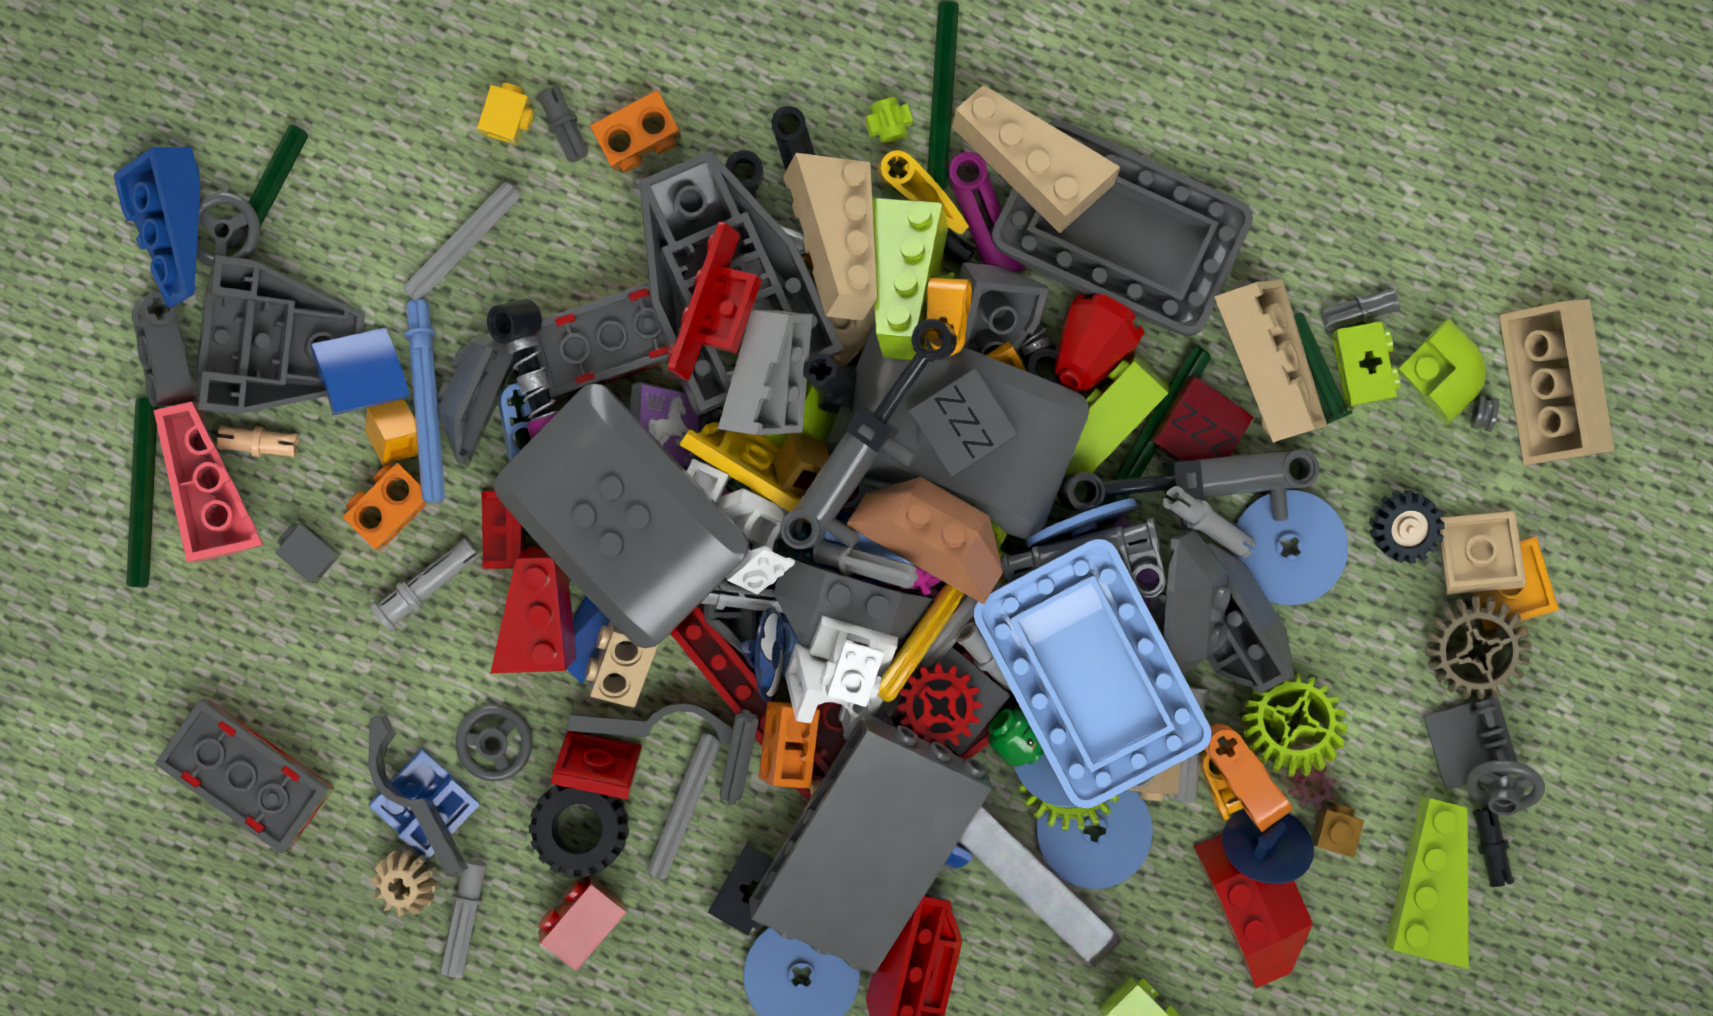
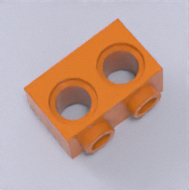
M658 90L589 125L613 171L621 168L623 173L643 163L641 157L654 150L659 155L672 149L677 145L675 139L681 137L680 131ZM651 117H659L665 121L663 130L658 134H649L644 130L645 122ZM617 135H626L631 139L629 148L624 152H615L610 148L612 139Z
M398 462L393 467L389 463L385 465L373 477L376 484L366 494L363 491L358 492L345 506L349 511L343 518L378 551H381L428 504L422 500L421 482L403 464ZM398 480H405L409 486V494L402 501H395L391 495V487ZM377 507L381 512L382 519L377 527L370 529L364 523V514L369 508Z
M767 702L759 779L772 786L810 789L820 710L816 709L811 723H805L795 720L791 702Z

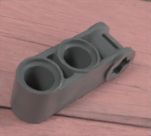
M153 292L148 294L143 300H140L132 310L138 356L144 370L148 400L152 407L191 402L194 399V384L187 365L186 347L180 332L176 306L167 307L161 292ZM151 307V310L158 311L160 316L157 318L155 314H149L147 309Z

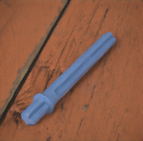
M416 299V301H408L406 305L408 331L405 332V339L409 340L421 493L424 502L439 503L445 499L432 343L436 333L435 330L431 329L429 303L424 299Z

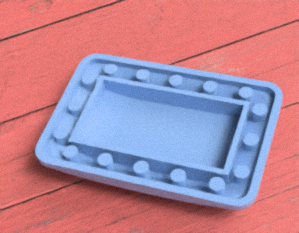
M1105 539L1088 541L991 592L985 604L977 602L974 608L976 625L1064 791L1074 805L1080 808L1097 806L1196 755L1208 746L1212 733L1210 725L1124 562L1112 543Z

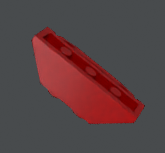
M1222 834L1193 846L1254 987H1261L1290 974L1313 925L1295 881L1284 884H1268L1245 876L1227 858L1222 845Z
M924 895L875 974L872 973L865 999L870 1016H945L963 942L957 921L952 913L953 909L950 901Z

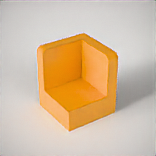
M404 399L367 408L365 433L383 465L418 455L416 420Z

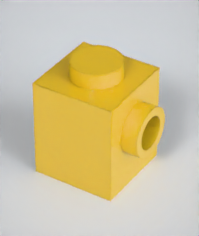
M502 83L501 88L490 85L477 126L481 135L518 146L522 130L529 131L535 109L530 108V99L528 96L523 95L525 91L523 88L509 83Z

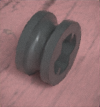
M1484 395L1477 396L1470 421L1471 428L1477 429L1479 426H1483L1487 432L1493 430L1499 411L1498 398H1492L1491 401H1487Z

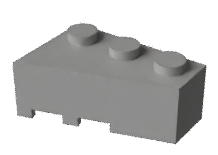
M778 310L751 311L718 429L752 435L802 433L807 379L803 376L805 363L809 361L812 315Z

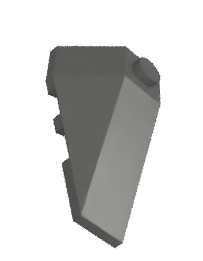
M963 262L958 279L970 280L972 288L971 307L967 319L964 347L987 355L1009 341L1019 357L1020 353L1018 350L1028 334L1033 335L1040 323L1049 288L1044 284L1000 266Z

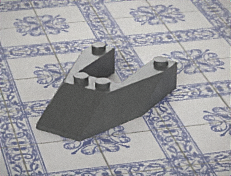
M708 151L639 181L651 304L669 351L679 336L682 327L681 318L683 311L690 304L695 290L694 281L696 274L703 267L708 253L707 244L709 237L715 232L719 221L728 223L740 235L729 268L755 274L762 279L754 304L769 298L774 310L812 315L809 361L814 358L815 354H829L831 357H834L843 350L829 317L825 316L819 294L795 242L712 151ZM702 345L690 380L679 378L696 417L725 405L731 383L716 349Z

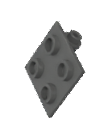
M1490 696L1482 701H1473L1423 716L1445 790L1466 785L1468 774L1480 764L1501 760L1517 762L1498 697ZM1495 772V773H1492V774H1495V775H1497V776H1499V777H1502V776L1509 775V774H1511V773H1508V772Z

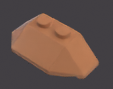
M922 477L866 493L846 525L982 604H985L1003 573L990 516Z

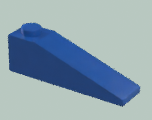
M152 147L113 174L122 212L127 221H134L140 233L136 238L140 249H147L152 259L150 271L167 307H175L194 295L201 185L199 167L195 162L192 147Z

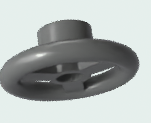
M227 192L210 194L200 200L198 222L210 229L215 241V255L228 257V248H236L244 241V226L248 225V237L244 246L236 254L229 256L248 259L256 249L260 237V223L253 207L244 198ZM217 204H229L238 208L242 213L233 218L223 217L215 219L205 211ZM228 225L229 233L223 238L221 236V229ZM197 238L196 258L203 264L212 267L214 256L207 253L201 247Z
M485 705L475 709L464 718L456 735V751L461 764L470 774L485 781H503L513 777L527 764L532 751V734L527 722L518 712L503 705ZM499 716L505 718L504 722L497 729H485L480 734L469 733L471 728L485 717ZM516 727L521 738V748L517 758L509 765L505 756L508 747L507 736ZM490 736H495L499 739L500 745L495 751L490 750L487 746V740ZM467 745L476 746L478 753L482 757L494 759L497 770L485 769L476 764L469 754Z
M1501 760L1480 764L1468 774L1466 779V788L1471 797L1480 804L1488 806L1492 812L1499 815H1512L1521 809L1536 804L1543 797L1545 791L1544 781L1534 769L1513 761ZM1508 772L1520 776L1514 778L1499 777L1492 773ZM1478 781L1490 785L1489 795L1478 787ZM1533 786L1531 793L1520 798L1521 788Z

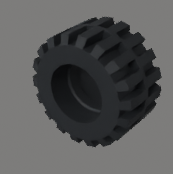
M555 785L542 794L537 800L536 807L532 809L529 834L531 833L533 841L530 843L533 850L536 849L540 855L538 857L543 864L546 862L551 866L550 870L556 873L562 872L566 874L565 876L573 878L575 876L587 877L596 872L599 873L614 862L625 847V842L629 835L628 812H625V804L621 798ZM571 805H587L594 809L601 819V836L598 842L588 849L574 850L566 846L558 835V818L562 811Z

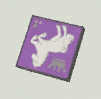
M642 382L632 384L630 412L687 471L692 459L698 460V456L679 444L688 430L699 433L698 417H696L685 391Z

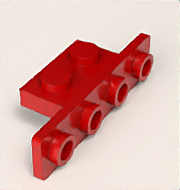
M719 221L715 232L709 237L706 259L702 269L696 274L693 296L690 304L683 311L681 318L682 327L677 341L671 346L668 355V370L679 378L688 381L691 378L702 345L737 354L762 279L755 274L729 268L740 235L725 222Z

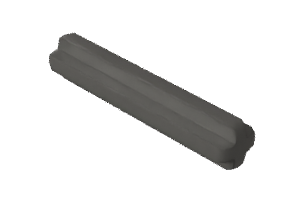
M747 709L742 710V713L737 714L735 717L719 796L721 800L727 801L730 805H734L737 800L742 799L759 721L758 716L750 713V710Z

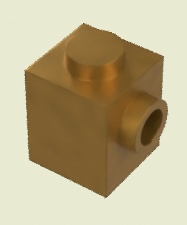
M790 433L773 459L781 490L800 496L804 495L830 457L824 441L799 433Z
M1333 803L1332 810L1320 807L1312 834L1313 846L1355 858L1365 820L1354 817L1356 809L1335 803Z

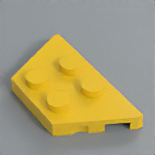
M716 422L705 425L699 433H695L693 430L687 431L679 444L680 446L712 464L718 470L728 474L729 478H735L748 486L756 495L771 500L789 512L793 511L802 498L800 495L781 490L773 459L782 446L765 435L718 429L719 423ZM802 518L803 521L809 523L807 519Z

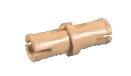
M220 425L218 434H222V437L233 438L217 437V448L219 450L251 452L252 456L261 457L262 453L289 456L291 458H296L298 449L291 445H298V433L265 431V428L255 426L254 429L227 427L226 425Z

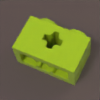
M1382 321L1337 329L1331 333L1346 408L1391 400L1397 397L1396 390H1399L1401 387L1400 377L1397 368H1391L1389 352H1393V341L1389 329L1384 330ZM1365 356H1367L1368 360H1374L1376 363V367L1370 369V375L1367 368H1361L1359 362L1364 360Z

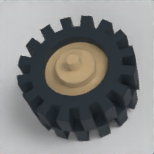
M1405 490L1404 493L1399 491L1391 492L1393 497L1388 498L1384 496L1380 499L1383 502L1380 508L1375 505L1372 510L1376 515L1375 518L1370 517L1369 524L1373 527V530H1370L1371 537L1376 541L1374 543L1381 551L1397 562L1403 563V560L1412 564L1416 563L1415 559L1417 558L1424 561L1428 558L1427 552L1435 553L1438 548L1435 546V543L1443 541L1444 536L1440 533V530H1445V523L1440 519L1443 515L1433 502L1418 492L1417 494L1411 490Z

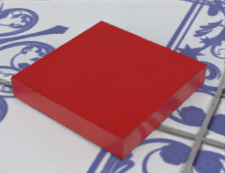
M567 731L552 773L551 784L628 800L643 745L578 731Z

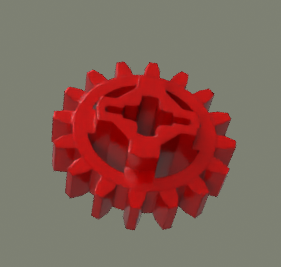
M936 663L934 673L930 674L924 666L920 667L922 677L917 680L910 675L908 681L912 685L911 689H901L899 692L903 697H906V703L898 704L897 710L906 711L907 716L900 721L901 726L911 724L913 726L912 731L916 735L919 733L923 735L922 740L928 743L933 739L944 745L945 740L950 739L957 746L959 745L958 734L962 732L968 737L972 735L967 727L969 722H980V719L973 715V709L983 707L982 702L973 701L972 696L980 690L978 687L968 688L966 686L970 679L968 674L963 675L960 679L957 678L956 666L952 665L948 673L942 672L941 664ZM937 679L952 682L945 690H932L926 684ZM928 692L932 697L935 696L939 700L946 696L949 699L946 706L954 719H950L942 713H937L933 716L930 713L933 706L925 693ZM962 692L966 700V711L963 718L956 713V699ZM915 694L923 700V713L917 720L913 713ZM944 722L953 728L942 733L927 730L934 723Z

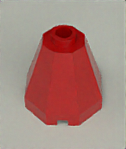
M1103 293L1094 294L1091 299H1084L1086 294H1077L1063 320L1055 372L1062 384L1069 389L1089 390L1102 381L1123 359L1126 362L1130 360L1145 333L1141 325L1138 329L1134 326L1133 321L1136 316L1130 308Z

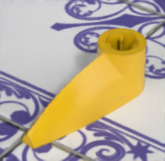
M895 150L889 152L881 159L877 167V175L882 184L895 188L909 201L942 203L948 228L961 235L965 232L969 225L956 206L934 179L908 153ZM892 160L893 164L899 161L904 165L901 169V172L904 174L903 178L899 179V175L893 178L888 174L890 171V166L887 164L888 161Z

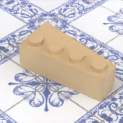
M1283 279L1255 282L1214 296L1261 412L1263 428L1267 435L1271 437L1272 442L1327 427Z

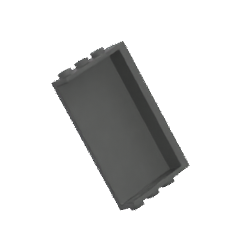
M863 713L750 897L751 919L774 929L780 936L792 940L795 938L808 944L820 954L827 955L829 953L842 959L854 969L860 970L863 968L875 974L992 790L986 767L973 758H966L965 760L954 755L948 747L939 742H932L931 744L918 738L912 730L905 726H898L896 728Z

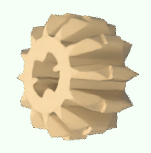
M412 849L405 850L402 855L396 850L391 852L386 860H381L376 865L375 870L378 874L372 877L370 884L379 888L374 893V899L384 898L386 901L384 911H389L394 906L396 907L398 917L404 916L408 911L415 915L423 910V906H429L433 902L435 895L432 892L438 888L439 881L431 878L436 872V867H426L423 864L426 861V855H421L414 859Z

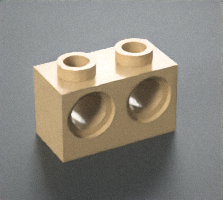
M610 621L608 626L602 625L596 644V647L600 649L597 658L591 657L589 659L585 680L590 681V697L635 708L658 645L651 648H641L634 643L621 645L619 644L620 642L630 640ZM612 673H617V674H620L621 676H618V677H609V676H607V675L612 674Z

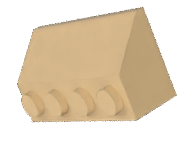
M1590 299L1562 301L1499 315L1524 466L1615 451Z

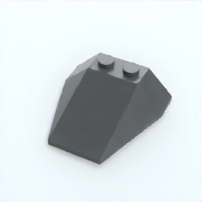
M215 255L204 296L196 367L197 410L241 414L326 397L325 386L323 382L320 383L310 345L363 333L365 314L255 260Z

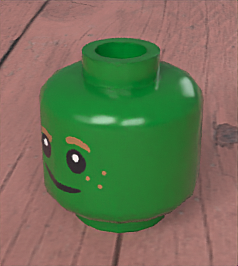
M1004 709L990 722L988 726V743L1010 766L1030 765L1042 757L1044 751L1021 709Z

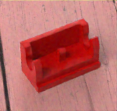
M495 491L481 492L482 569H514L516 558L525 551V529L499 500Z

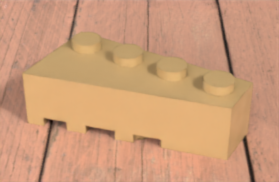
M985 85L980 87L956 108L952 128L1059 233L1067 228L1115 184L1120 166Z
M795 153L783 178L786 188H790L794 200L792 208L796 219L800 220L804 233L803 244L806 253H810L814 269L812 273L825 316L863 321L877 299L870 162Z

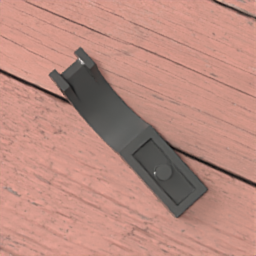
M688 702L670 704L652 714L648 720L570 714L568 715L567 731L647 737L653 726L665 715L683 711L694 712L707 719L717 731L720 743L730 744L733 726L706 707Z
M378 714L370 719L368 768L373 784L386 799L399 806L411 808L447 877L456 876L467 870L468 866L432 799H412L402 795L392 786L386 775L384 758L388 745L395 737L396 732L386 715L381 717Z

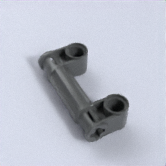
M1147 518L1146 523L1127 528L1119 525L1077 537L1033 546L1032 551L1008 556L1007 553L1001 554L1000 561L1005 582L1008 584L1088 541L1105 539L1117 549L1140 595L1144 598L1155 597L1163 591L1166 582L1161 544L1154 518ZM1143 569H1152L1158 573V578L1151 583H1145L1138 579L1137 574Z

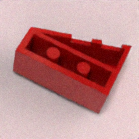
M541 547L527 548L515 560L490 674L566 671L577 658L569 579Z

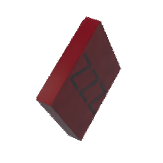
M1189 376L1150 441L1179 461L1231 456L1254 417L1198 378Z

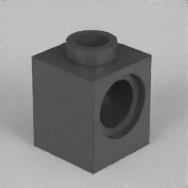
M301 523L297 527L291 525L280 536L277 542L281 546L275 552L310 583H318L341 556L340 552L308 525Z

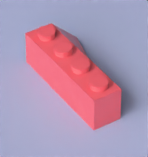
M194 402L154 410L186 562H204L263 546L264 543L207 431L203 410H197V403Z

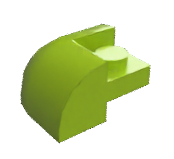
M1447 318L1397 369L1398 373L1422 396V401L1447 426L1476 399L1484 387L1487 374L1486 362L1481 351L1450 318Z

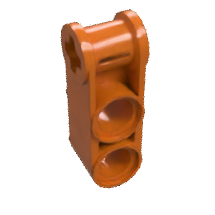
M1225 724L1210 726L1212 732L1211 741L1204 750L1220 771L1219 774L1235 797L1241 801L1243 809L1256 827L1262 832L1292 811L1293 808L1287 798L1271 780V776L1253 751L1248 748L1241 736ZM1222 736L1227 739L1226 744L1228 748L1225 751L1218 748L1220 745L1217 740Z

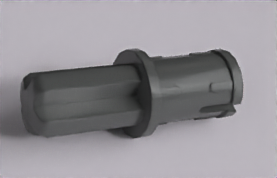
M553 86L552 92L550 88H547L540 92L537 98L541 102L551 124L549 131L556 134L569 162L579 161L588 155V149L576 126L578 118L576 115H571L559 86Z
M1388 288V290L1362 298L1360 295H1356L1353 301L1324 309L1322 311V322L1327 331H1333L1358 322L1364 325L1368 323V319L1400 311L1399 300L1394 288Z

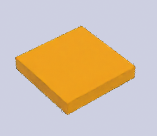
M1537 536L1520 541L1526 580L1524 588L1471 592L1472 596L1479 597L1481 608H1485L1488 597L1495 599L1494 611H1497L1503 603L1508 604L1510 609L1505 617L1506 619L1512 614L1518 613L1521 621L1559 610ZM1479 619L1483 632L1501 627L1491 620Z

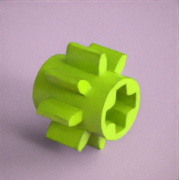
M892 97L878 101L870 106L872 115L866 116L865 120L870 138L879 135L881 143L888 144L909 135L907 127L913 125L912 122L914 120L908 104L899 106L897 98Z

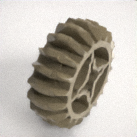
M1472 596V608L1467 609L1464 601L1458 599L1456 603L1460 610L1459 612L1454 614L1451 608L1445 606L1443 612L1448 620L1444 622L1437 617L1433 619V625L1441 630L1440 633L1428 631L1426 634L1428 640L1437 643V645L1425 647L1426 655L1438 656L1428 662L1429 669L1437 670L1443 668L1436 675V681L1442 683L1451 678L1447 686V690L1450 693L1455 692L1462 685L1461 695L1463 699H1468L1471 690L1476 689L1477 698L1479 701L1485 699L1484 689L1488 688L1491 689L1492 695L1497 698L1500 696L1497 685L1503 683L1506 689L1512 690L1514 686L1508 677L1510 675L1518 679L1524 677L1523 671L1516 667V665L1530 664V658L1520 654V652L1531 650L1532 644L1530 641L1519 640L1529 634L1528 628L1526 626L1514 628L1521 621L1518 613L1512 614L1507 619L1505 618L1510 609L1508 604L1503 603L1497 611H1494L1495 599L1492 597H1488L1486 600L1485 608L1480 607L1478 596ZM1473 619L1491 620L1504 628L1505 632L1500 634L1496 632L1490 634L1482 633L1477 629ZM1462 624L1465 630V640L1462 644L1454 647V651L1446 653V645L1451 633ZM1471 632H1474L1476 639L1480 640L1482 645L1485 642L1488 643V645L1483 647V656L1486 664H1482L1480 657L1476 656L1475 652L1472 654L1468 653V651L1473 649ZM1510 643L1507 660L1500 669L1494 672L1491 665L1492 656L1495 652L1503 649V645ZM1457 662L1460 665L1463 663H1474L1481 670L1483 677L1463 675L1451 665Z

